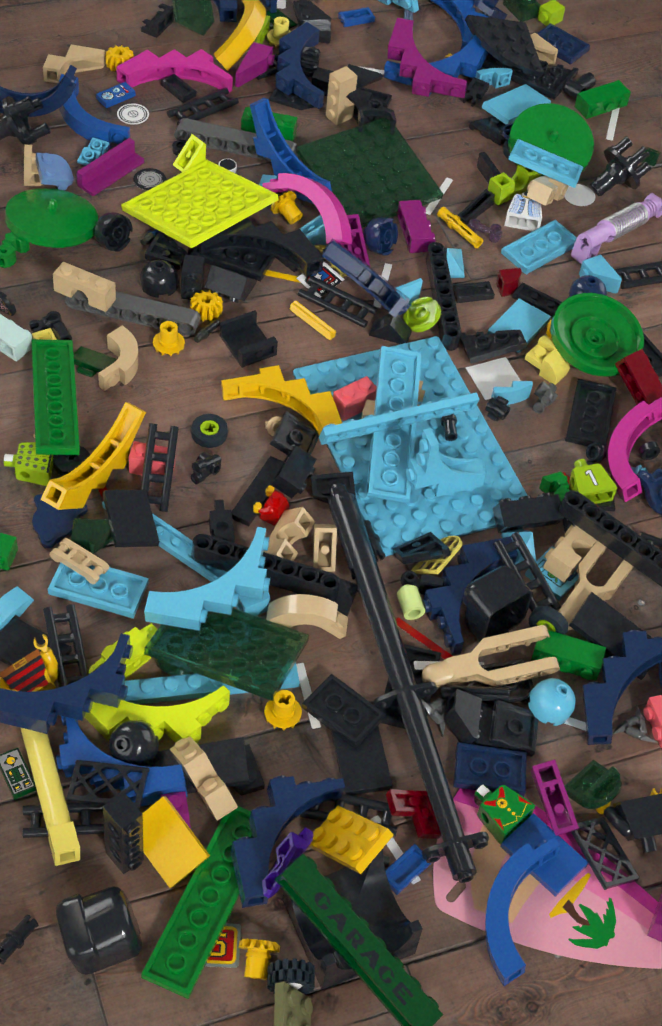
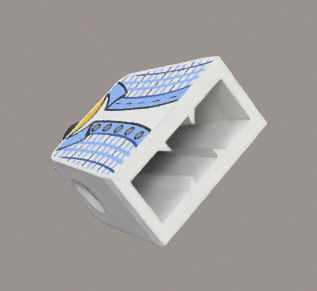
M524 192L522 195H514L507 211L504 226L529 231L537 230L540 228L542 220L541 203L526 197L528 192Z

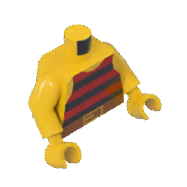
M45 634L42 635L45 640L44 644L39 645L36 642V638H34V646L37 649L0 672V688L22 692L45 691L56 688L54 682L58 675V662L52 649L47 647L48 637Z

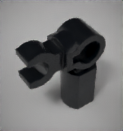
M57 311L49 312L41 320L29 322L30 328L33 329L34 333L51 328L57 340H72L69 331L62 322L60 313Z

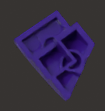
M305 827L299 835L291 831L276 848L277 860L275 865L268 871L269 874L262 881L263 895L265 897L271 898L278 892L281 886L275 881V878L297 857L305 853L313 840V832Z

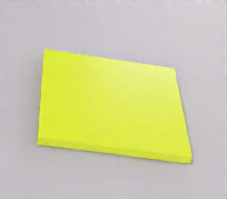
M205 160L123 203L121 207L122 211L182 244L193 248L279 199L278 194L209 160Z

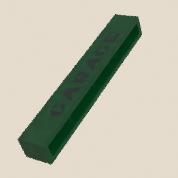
M303 853L275 878V881L401 1026H433L443 1016V1013L439 1010L438 1003L432 997L427 996L421 989L420 982L404 970L401 960L390 954L386 949L385 942L370 931L367 921L363 917L357 916L351 909V903L345 897L340 896L334 889L333 882L317 870V864L312 858L306 857Z

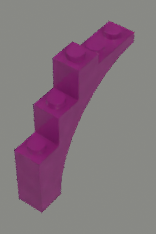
M397 18L388 44L387 59L401 61L400 76L413 78L412 94L429 97L430 92L464 98L467 81L447 75L430 65L419 53L414 43V20Z

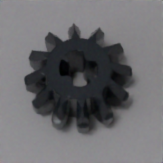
M305 47L302 52L300 63L303 73L307 77H312L319 66L321 52L315 47Z

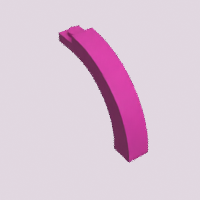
M289 173L278 174V179H270V182L263 183L264 188L274 193L296 191L307 196L321 214L325 226L326 243L329 244L333 238L341 245L352 244V234L346 212L338 198L327 187L313 179Z
M662 397L649 405L645 401L636 405L621 419L611 436L608 448V462L612 480L617 486L616 491L624 502L642 493L640 479L630 467L629 457L632 447L639 436L650 426L662 419Z

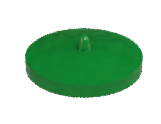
M552 103L534 105L519 114L512 125L508 139L510 154L517 139H520L583 166L582 172L587 167L594 150V138L587 122L574 110Z
M40 188L21 192L8 201L5 211L6 225L14 235L26 242L51 248L72 247L85 243L94 236V228L98 221V213L89 201L79 195L59 189Z
M581 293L567 298L560 304L551 321V337L557 351L569 364L591 375L604 377L619 375L620 373L615 363L643 349L644 346L643 331L635 315L619 301L602 294Z

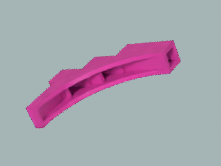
M147 49L116 67L117 81L119 83L126 82L132 88L149 81L164 79L172 74L177 75L180 79L206 83L220 90L226 87L229 93L232 91L233 77L215 65L213 57L202 49L188 57L174 49L160 58Z

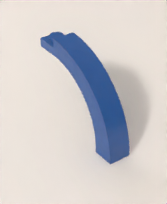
M61 74L59 82L64 77V74ZM77 77L74 82L76 86L72 95L59 108L67 125L89 141L92 138H97L109 142V144L111 142L120 144L130 138V127L99 120L80 106L76 99L79 93V80Z
M555 838L549 841H541L535 846V850H533L529 843L518 849L503 865L490 890L486 909L485 938L491 964L503 986L524 974L526 964L517 952L510 933L508 912L511 901L520 884L530 873L559 854L560 844Z

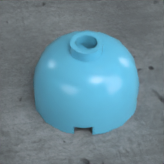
M548 678L540 681L528 696L530 697L529 709L539 721L545 724L550 722L555 723L553 726L565 723L575 709V694L571 687L560 679Z

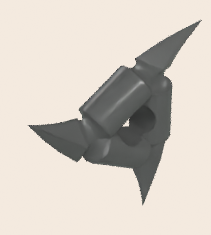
M437 698V700L430 704L422 700L430 718L436 724H440L443 737L446 724L444 720L446 707L444 705L447 699Z
M637 704L635 715L623 723L621 722L613 732L615 734L625 731L626 734L636 739L657 742L647 735L645 718ZM632 725H637L639 729L633 728Z

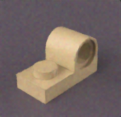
M25 145L24 186H41L43 184L40 182L36 165V153H32V145Z

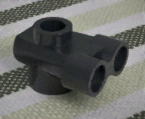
M206 452L201 453L196 462L192 463V482L199 484L209 475L218 474L221 469V457L217 454L211 456Z

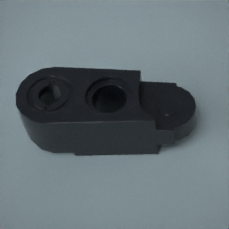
M223 499L214 500V510L209 511L210 536L235 543L231 510H225Z

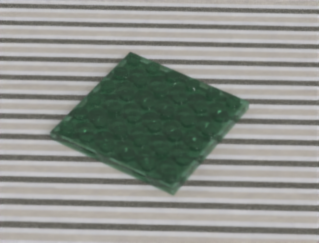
M387 118L363 124L362 132H359L357 126L296 148V153L308 169L321 178L330 181L332 193L342 204L346 215L359 214L362 228L377 217L390 218L396 216L399 201L421 200L423 206L443 197V192L395 126L394 135L390 133V120Z

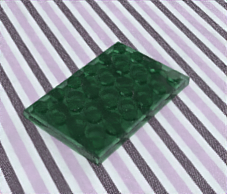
M234 608L231 615L208 611L206 622L201 623L200 631L161 624L146 645L144 655L273 701L275 694L280 690L308 643L309 635Z

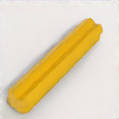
M298 301L290 304V310L328 340L335 338L336 330Z

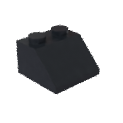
M211 265L204 287L210 289L211 293L217 292L218 296L221 293L228 296V300L238 303L239 300H246L256 285L257 280L223 267Z

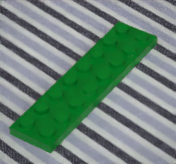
M32 339L36 455H79L80 445L73 340Z
M238 806V808L222 818L206 849L210 857L201 863L192 875L141 974L142 979L184 998H190L240 897L230 851L233 841H236L238 838L245 836L253 838L249 824L251 811Z

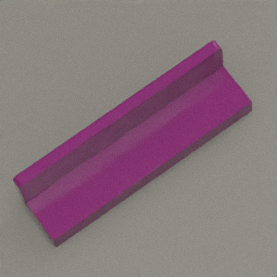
M128 138L78 170L77 186L91 196H95L142 165L145 161L144 158L135 153V141Z

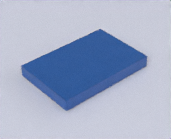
M533 813L502 842L500 847L512 856L526 843H529L533 850H535V846L541 841H549L555 838L560 844L559 854L530 874L556 897L587 867L588 861L559 835L555 836L553 830Z

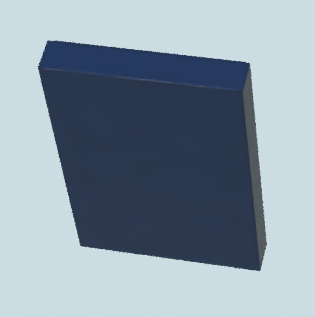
M551 23L537 33L558 49L557 57L570 65L590 49L589 44Z
M457 742L453 787L477 790L484 784L491 792H494L501 785H506L524 797L526 793L527 752Z

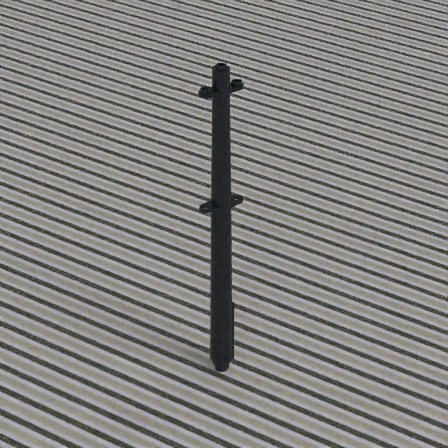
M337 483L329 488L331 497L328 499L330 512L337 527V534L352 580H356L393 690L377 697L373 703L378 709L398 706L444 841L424 849L421 852L422 858L427 863H434L440 860L441 857L446 856L453 880L467 883L477 873L469 849L473 847L475 849L486 847L489 836L487 832H478L466 836L464 834L421 700L434 694L437 691V685L434 682L416 684L356 496L349 493L344 484Z

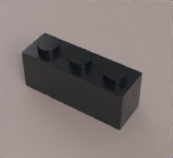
M543 493L535 498L527 495L511 501V498L499 500V503L493 508L498 533L556 525L564 519V516L559 511L561 505L559 494Z

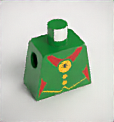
M483 784L474 794L482 802L477 816L499 844H502L507 837L525 822L535 809V805L506 785H501L494 792H491Z

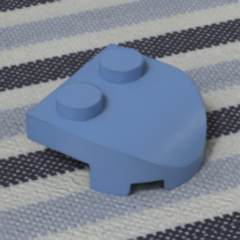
M36 153V165L41 184L56 185L57 189L64 191L73 184L72 170L63 157L56 154Z

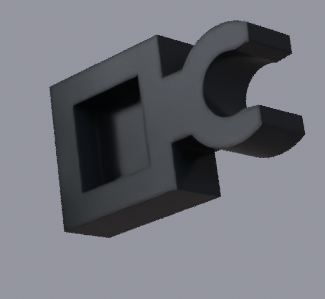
M474 77L466 88L463 103H466L467 100H472L471 106H475L476 98H483L489 89V83Z

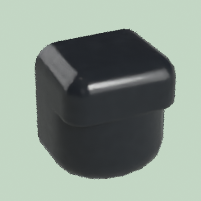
M504 565L496 567L470 582L464 590L463 602L466 605L465 623L468 629L479 642L483 638L509 633V630L519 625L525 619L533 592L510 567Z
M108 887L84 897L81 894H75L64 898L58 903L56 917L66 955L81 974H92L132 959L141 952L142 940L138 922L134 916L130 901L119 887Z

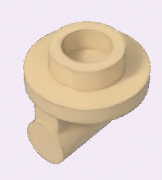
M275 416L265 421V428L271 436L274 435L282 417Z

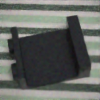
M256 310L220 322V337L241 368L277 355L278 341L275 337L267 339L256 324Z

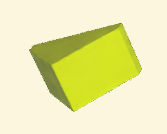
M191 134L173 166L184 172L205 161L206 144Z

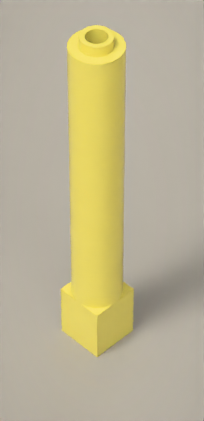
M21 728L48 831V839L55 866L79 861L80 845L73 821L71 822L48 734Z

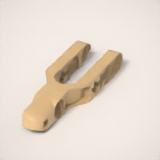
M596 541L578 565L576 572L579 573V578L574 584V590L558 611L566 618L568 630L573 629L569 624L591 592L604 601L610 600L633 569L631 564L623 560L604 586L592 585L586 576L594 567L599 556L603 555L607 548L599 541Z
M540 625L483 638L471 653L453 656L444 661L427 665L422 672L423 683L434 682L437 688H441L443 685H457L470 681H478L491 687H498L553 674L559 671L560 667L556 657H548L491 671L483 669L478 662V658L481 656L507 651L510 647L523 644L529 646L532 642H537L547 637L550 638L547 627Z

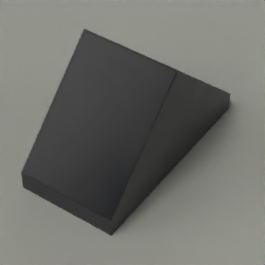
M387 314L374 320L369 336L397 344L408 343L412 330L399 315L393 317L391 314Z

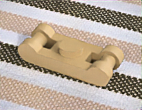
M64 538L60 542V546L50 552V557L55 562L63 563L84 576L91 584H96L100 579L99 576L109 570V565L104 560L68 538Z

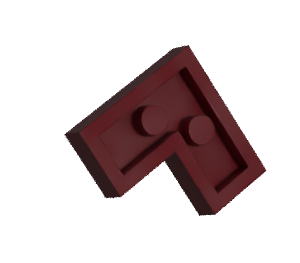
M390 789L385 794L391 816H411L418 838L439 839L442 836L427 791Z

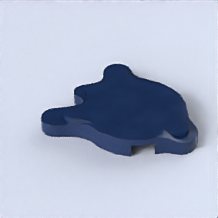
M658 468L652 474L640 470L636 475L644 488L647 502L655 512L662 515V469Z
M43 494L36 495L34 503L37 510L33 515L32 525L33 530H35L41 540V545L44 548H52L56 543L61 542V538L67 535L70 537L76 529L77 520L88 511L86 504L83 508L58 510L41 500Z

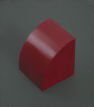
M521 268L499 270L496 284L501 297L512 295L518 288L522 273Z

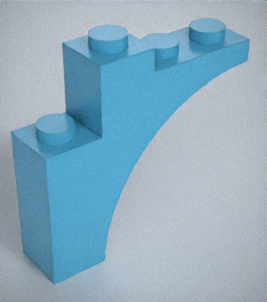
M432 428L423 430L422 439L419 440L420 450L417 453V458L410 459L409 468L406 470L407 478L409 481H412L415 489L429 486L430 489H433L436 497L483 486L486 472L479 458L459 459L446 456L439 452V443Z

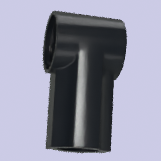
M588 72L577 80H569L564 87V93L576 100L578 93L589 90L595 85L596 79L594 75Z

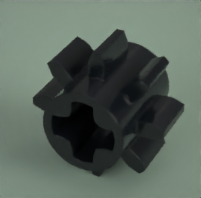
M500 396L497 399L492 397L485 407V410L489 412L487 417L494 421L504 420L511 409L507 406L509 401Z

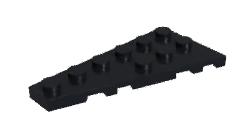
M488 53L482 65L486 69H512V81L520 85L527 84L537 92L554 100L564 90L567 82L578 74L579 70L574 67L572 70L563 68L564 65L560 64L557 66L548 65L547 61L540 60L544 74L542 77H536L522 73V69L515 66L509 67L503 64L490 53Z

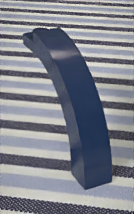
M70 65L61 81L43 92L21 93L0 86V113H4L2 101L8 96L12 97L16 102L28 96L32 100L39 97L44 108L31 113L29 117L41 116L57 110L68 101L76 86L74 82L77 78L74 74L77 68Z

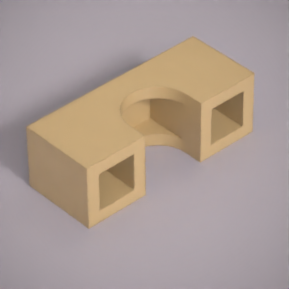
M347 66L329 75L326 117L336 126L353 118L354 104L346 96L356 90L357 75Z
M544 175L530 181L526 197L546 206L551 204L553 199L557 201L563 199L569 185Z
M62 262L53 273L54 291L72 298L77 290H80L87 296L88 305L104 312L116 300L115 282L66 262Z
M304 507L289 509L283 512L270 535L268 551L264 550L263 552L291 561L295 560L298 552L292 547V544L298 539L307 537L315 523Z
M571 525L565 533L566 537L561 536L554 546L556 548L551 547L544 557L547 561L543 568L563 582L575 571L581 558L583 559L597 541L578 526L574 527Z

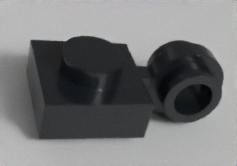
M406 571L401 575L400 581L403 586L407 584L419 588V593L425 595L426 590L442 587L444 578L422 574L421 579H419L415 572Z

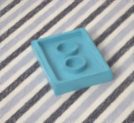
M518 299L488 329L487 334H494L496 331L521 330L528 345L548 324L551 316Z

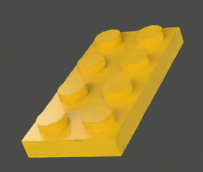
M338 805L329 812L327 819L321 826L313 831V840L309 846L317 852L362 874L394 834L388 828Z

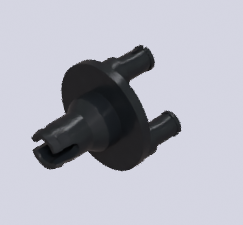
M10 96L3 99L4 113L0 119V140L11 136L17 137L23 145H31L37 142V139L51 133L47 123H43L33 129L30 128L28 121L30 114L44 108L39 97L32 100L28 96L19 102H16Z
M627 136L615 146L607 147L604 150V156L608 164L605 171L590 184L592 190L598 196H602L615 185L623 183L632 189H637L640 186V178L652 170L651 166L643 161L650 156L648 151L645 152L647 149L642 146L632 156H622L623 152L633 146L632 141Z

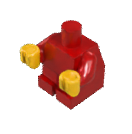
M269 485L266 489V495L269 499L266 501L264 508L260 502H256L253 506V511L260 513L261 520L276 526L285 510H289L290 505L282 493Z

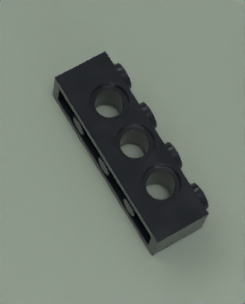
M123 792L103 806L106 854L118 869L125 874L129 870L134 871L142 864L144 850L143 814Z

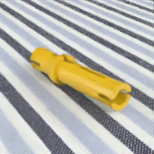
M446 207L439 209L437 212L438 217L445 221L450 229H454L474 248H479L482 245L483 239L466 226L458 215L452 214Z

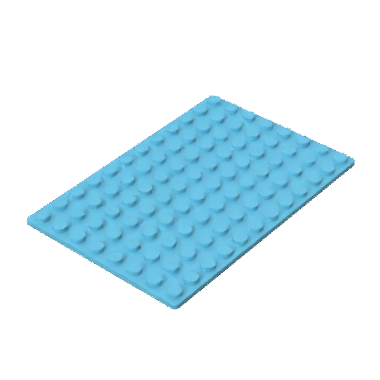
M435 336L391 346V348L422 353L419 381H423L422 390H425L423 402H418V405L427 401L437 402L445 397H458L463 393L470 394L439 337ZM380 349L296 368L293 370V376L295 380L305 378L310 394L331 391L333 396L334 391L366 376L377 386ZM477 405L472 410L454 414L457 417V439L454 441H447L445 439L444 426L441 425L442 417L417 422L413 459L417 458V453H419V440L422 439L423 430L432 428L439 443V452L459 459L479 458L486 472L482 487L436 497L433 489H430L429 486L415 489L411 481L410 500L408 503L367 496L372 433L327 444L340 473L353 472L355 494L364 523L365 520L371 522L375 534L380 538L379 543L386 556L394 554L393 548L429 532H432L441 540L448 536L455 535L460 537L497 527L493 508L499 503L498 501L506 498H511V501H514L522 496H527ZM362 412L359 413V414H357V415H355V416H353V417H351V418H349V419H347V420H350V419L359 420V419H361Z

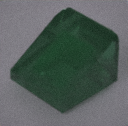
M645 147L647 149L645 152L648 151L650 156L643 161L651 166H655L662 153Z

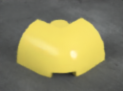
M547 335L540 337L538 344L525 356L526 361L540 369L539 376L555 385L570 370V364L560 355L552 339Z

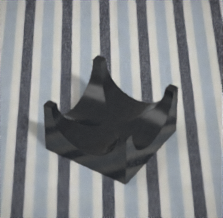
M383 849L362 874L344 867L326 875L333 882L337 893L351 903V909L357 916H361L367 921L370 931L385 942L386 949L392 956H396L401 960L416 953L423 928L419 920L410 922L401 911L388 882L384 867ZM283 890L282 901L309 962L315 966V976L321 990L357 977L358 975Z

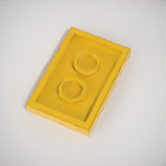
M166 796L160 798L142 813L144 854L168 887L173 888L209 858L210 855Z

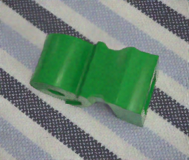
M12 232L5 234V239L2 240V245H0V267L8 268L13 266L17 261L16 251L20 253L28 252L30 250L29 242L20 239Z
M561 471L543 476L539 487L544 493L555 492L554 495L559 494L560 503L565 494L571 491L569 490L568 477Z

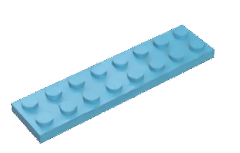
M386 346L381 347L374 416L381 415L389 410L398 411L406 406H417L422 353ZM416 423L372 433L367 496L403 503L409 502L411 481L407 478L406 470L409 468L410 459H413Z

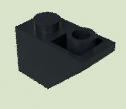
M457 689L446 700L444 720L460 743L472 744L478 740L481 732L479 720L483 713L481 708L482 698Z

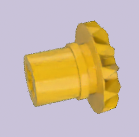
M285 192L279 196L278 201L271 205L270 210L272 213L282 214L290 225L299 221L303 216V213L296 206L295 199L297 195L295 192Z
M172 321L163 322L160 325V332L153 338V347H155L156 352H161L162 356L169 354L171 357L172 354L179 355V352L184 350L185 340L178 333L177 324Z
M280 690L267 702L264 715L267 723L272 724L274 729L278 727L284 731L289 727L294 728L295 724L300 722L302 709L291 691Z
M248 938L240 940L238 948L247 950L244 977L267 980L268 965L271 960L270 953H280V945L266 940Z

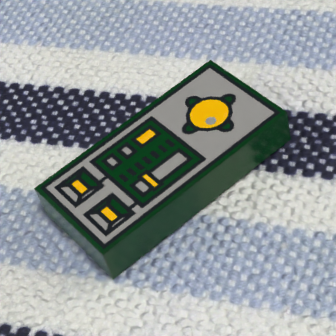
M19 748L0 754V771L13 799L15 800L37 791L35 782Z

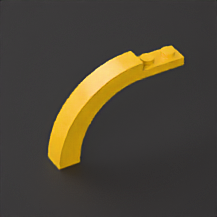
M241 0L244 3L245 10L240 23L225 43L213 54L227 71L248 50L264 24L266 9L259 0Z

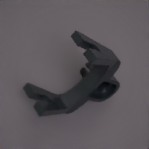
M377 99L370 100L368 107L359 108V132L363 130L364 117L368 116L369 119L373 120V116H375V120H378L379 117L389 119L390 133L394 135L397 120L392 109L383 108V103Z

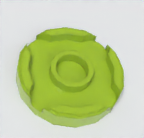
M421 297L411 303L412 306L409 307L403 316L405 323L413 332H424L437 323L441 315V308L438 302L431 297Z

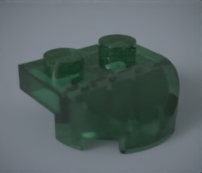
M592 760L564 787L570 799L584 808L597 809L608 804L621 792L622 783L620 773L615 767L612 766L608 770L595 760Z

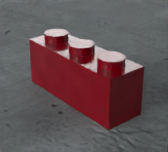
M643 349L615 363L636 405L642 401L649 405L662 397V384Z

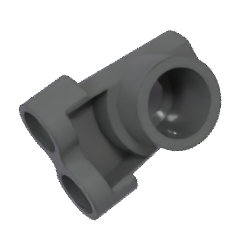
M542 381L535 389L534 394L539 397L533 407L536 413H543L545 407L551 405L557 398L558 394L555 393L557 389L555 384H547L545 381Z

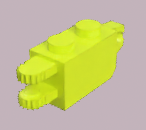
M152 623L141 630L134 627L131 631L123 633L130 635V645L133 646L131 658L125 661V679L151 659V646L161 637V631ZM118 641L104 648L101 658L89 669V674L98 669L112 655Z

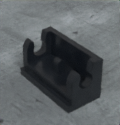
M160 4L158 7L164 9V11H157V14L151 20L144 19L142 22L146 25L141 27V32L157 38L174 21V6Z

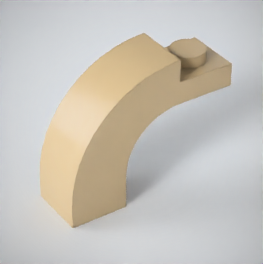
M123 325L107 335L108 349L118 359L98 373L99 387L104 391L115 386L119 381L124 385L128 384L138 370V344L133 334Z
M297 594L284 596L268 604L266 622L282 632L296 625H314L341 639L346 636L348 617L337 611L338 604L329 599L314 595Z

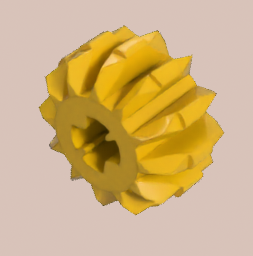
M115 45L114 48L109 47L105 54L107 68L117 72L116 67L133 58L134 54L132 50H129V47H123L122 45L120 47Z
M202 290L201 293H195L194 297L191 298L190 309L197 311L201 315L203 322L205 320L211 322L212 319H218L223 312L222 297H219L217 292L211 293L210 290L208 292Z

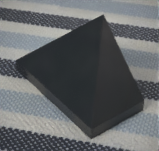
M348 64V68L357 75L358 88L359 86L364 87L383 79L381 73Z

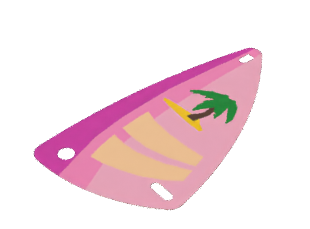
M459 788L453 800L465 836L478 832H487L489 836L488 845L481 849H475L474 847L469 849L477 873L471 881L465 883L466 888L454 902H448L446 896L459 881L453 880L446 856L434 862V898L437 907L442 912L485 931L486 909L490 890L499 871L511 856L500 847L501 844L498 843L478 818L479 806L474 801L476 790ZM535 805L533 813L552 829L546 812ZM571 832L559 835L586 859ZM442 836L437 839L436 845L444 842ZM588 849L593 860L598 862L600 854ZM604 857L602 865L615 870L616 865ZM588 863L587 867L556 897L531 874L524 879L515 892L508 912L509 928L513 942L555 955L583 961L625 967L662 969V942L647 936L658 902L635 881L604 890ZM621 869L619 870V873H620V874H622V875H624V876H626V877L628 876V875H627L625 872H623ZM600 871L606 882L612 881L613 876Z

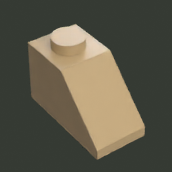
M313 525L314 568L335 572L336 525Z

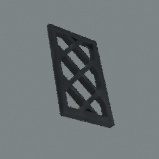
M76 760L66 799L72 802L106 805L123 792L127 795L134 790L137 797L133 803L140 809L150 768ZM81 766L93 767L95 769L85 777H82L80 774ZM112 769L118 770L120 773L107 780L102 771ZM139 772L142 773L141 779L133 783L127 774ZM99 775L104 784L92 791L87 781ZM124 777L130 786L117 793L112 784ZM82 784L89 792L85 796L74 795L75 789ZM107 787L114 795L111 799L98 798L96 796Z
M604 817L577 823L579 829L588 833L586 841L580 837L577 830L571 831L604 890L638 881L639 876ZM600 824L606 835L594 830V826ZM592 835L604 841L602 849L590 843ZM608 843L613 845L618 857L606 851ZM588 849L600 854L598 862L593 860ZM604 857L616 862L615 870L602 865ZM621 865L627 869L630 876L626 877L619 873ZM600 871L613 876L612 881L606 882Z

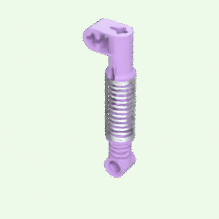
M651 193L643 202L633 203L598 222L597 226L578 235L571 252V257L582 264V261L598 255L602 243L614 241L644 225L653 216L659 218L662 215V199Z

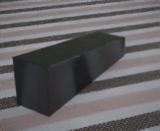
M485 189L458 214L460 220L465 225H468L494 205L495 194Z

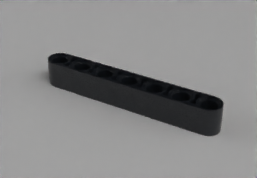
M433 242L429 244L426 256L432 298L438 302L441 308V315L437 321L440 340L446 350L453 351L459 346L461 327L445 247L439 242Z
M571 490L565 494L559 511L566 519L662 587V551L581 493Z
M198 534L193 538L191 556L198 563L228 572L242 559L249 547L207 534ZM263 552L262 556L266 557L264 569H267V578H270V585L298 594L319 596L331 601L336 600L340 586V579L337 575Z

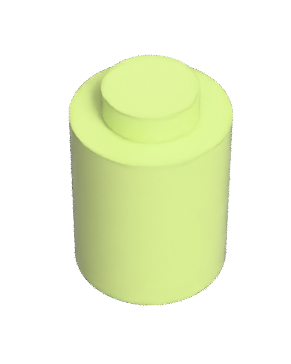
M410 584L402 586L397 592V598L404 618L407 620L420 618L424 615L425 608L418 588Z

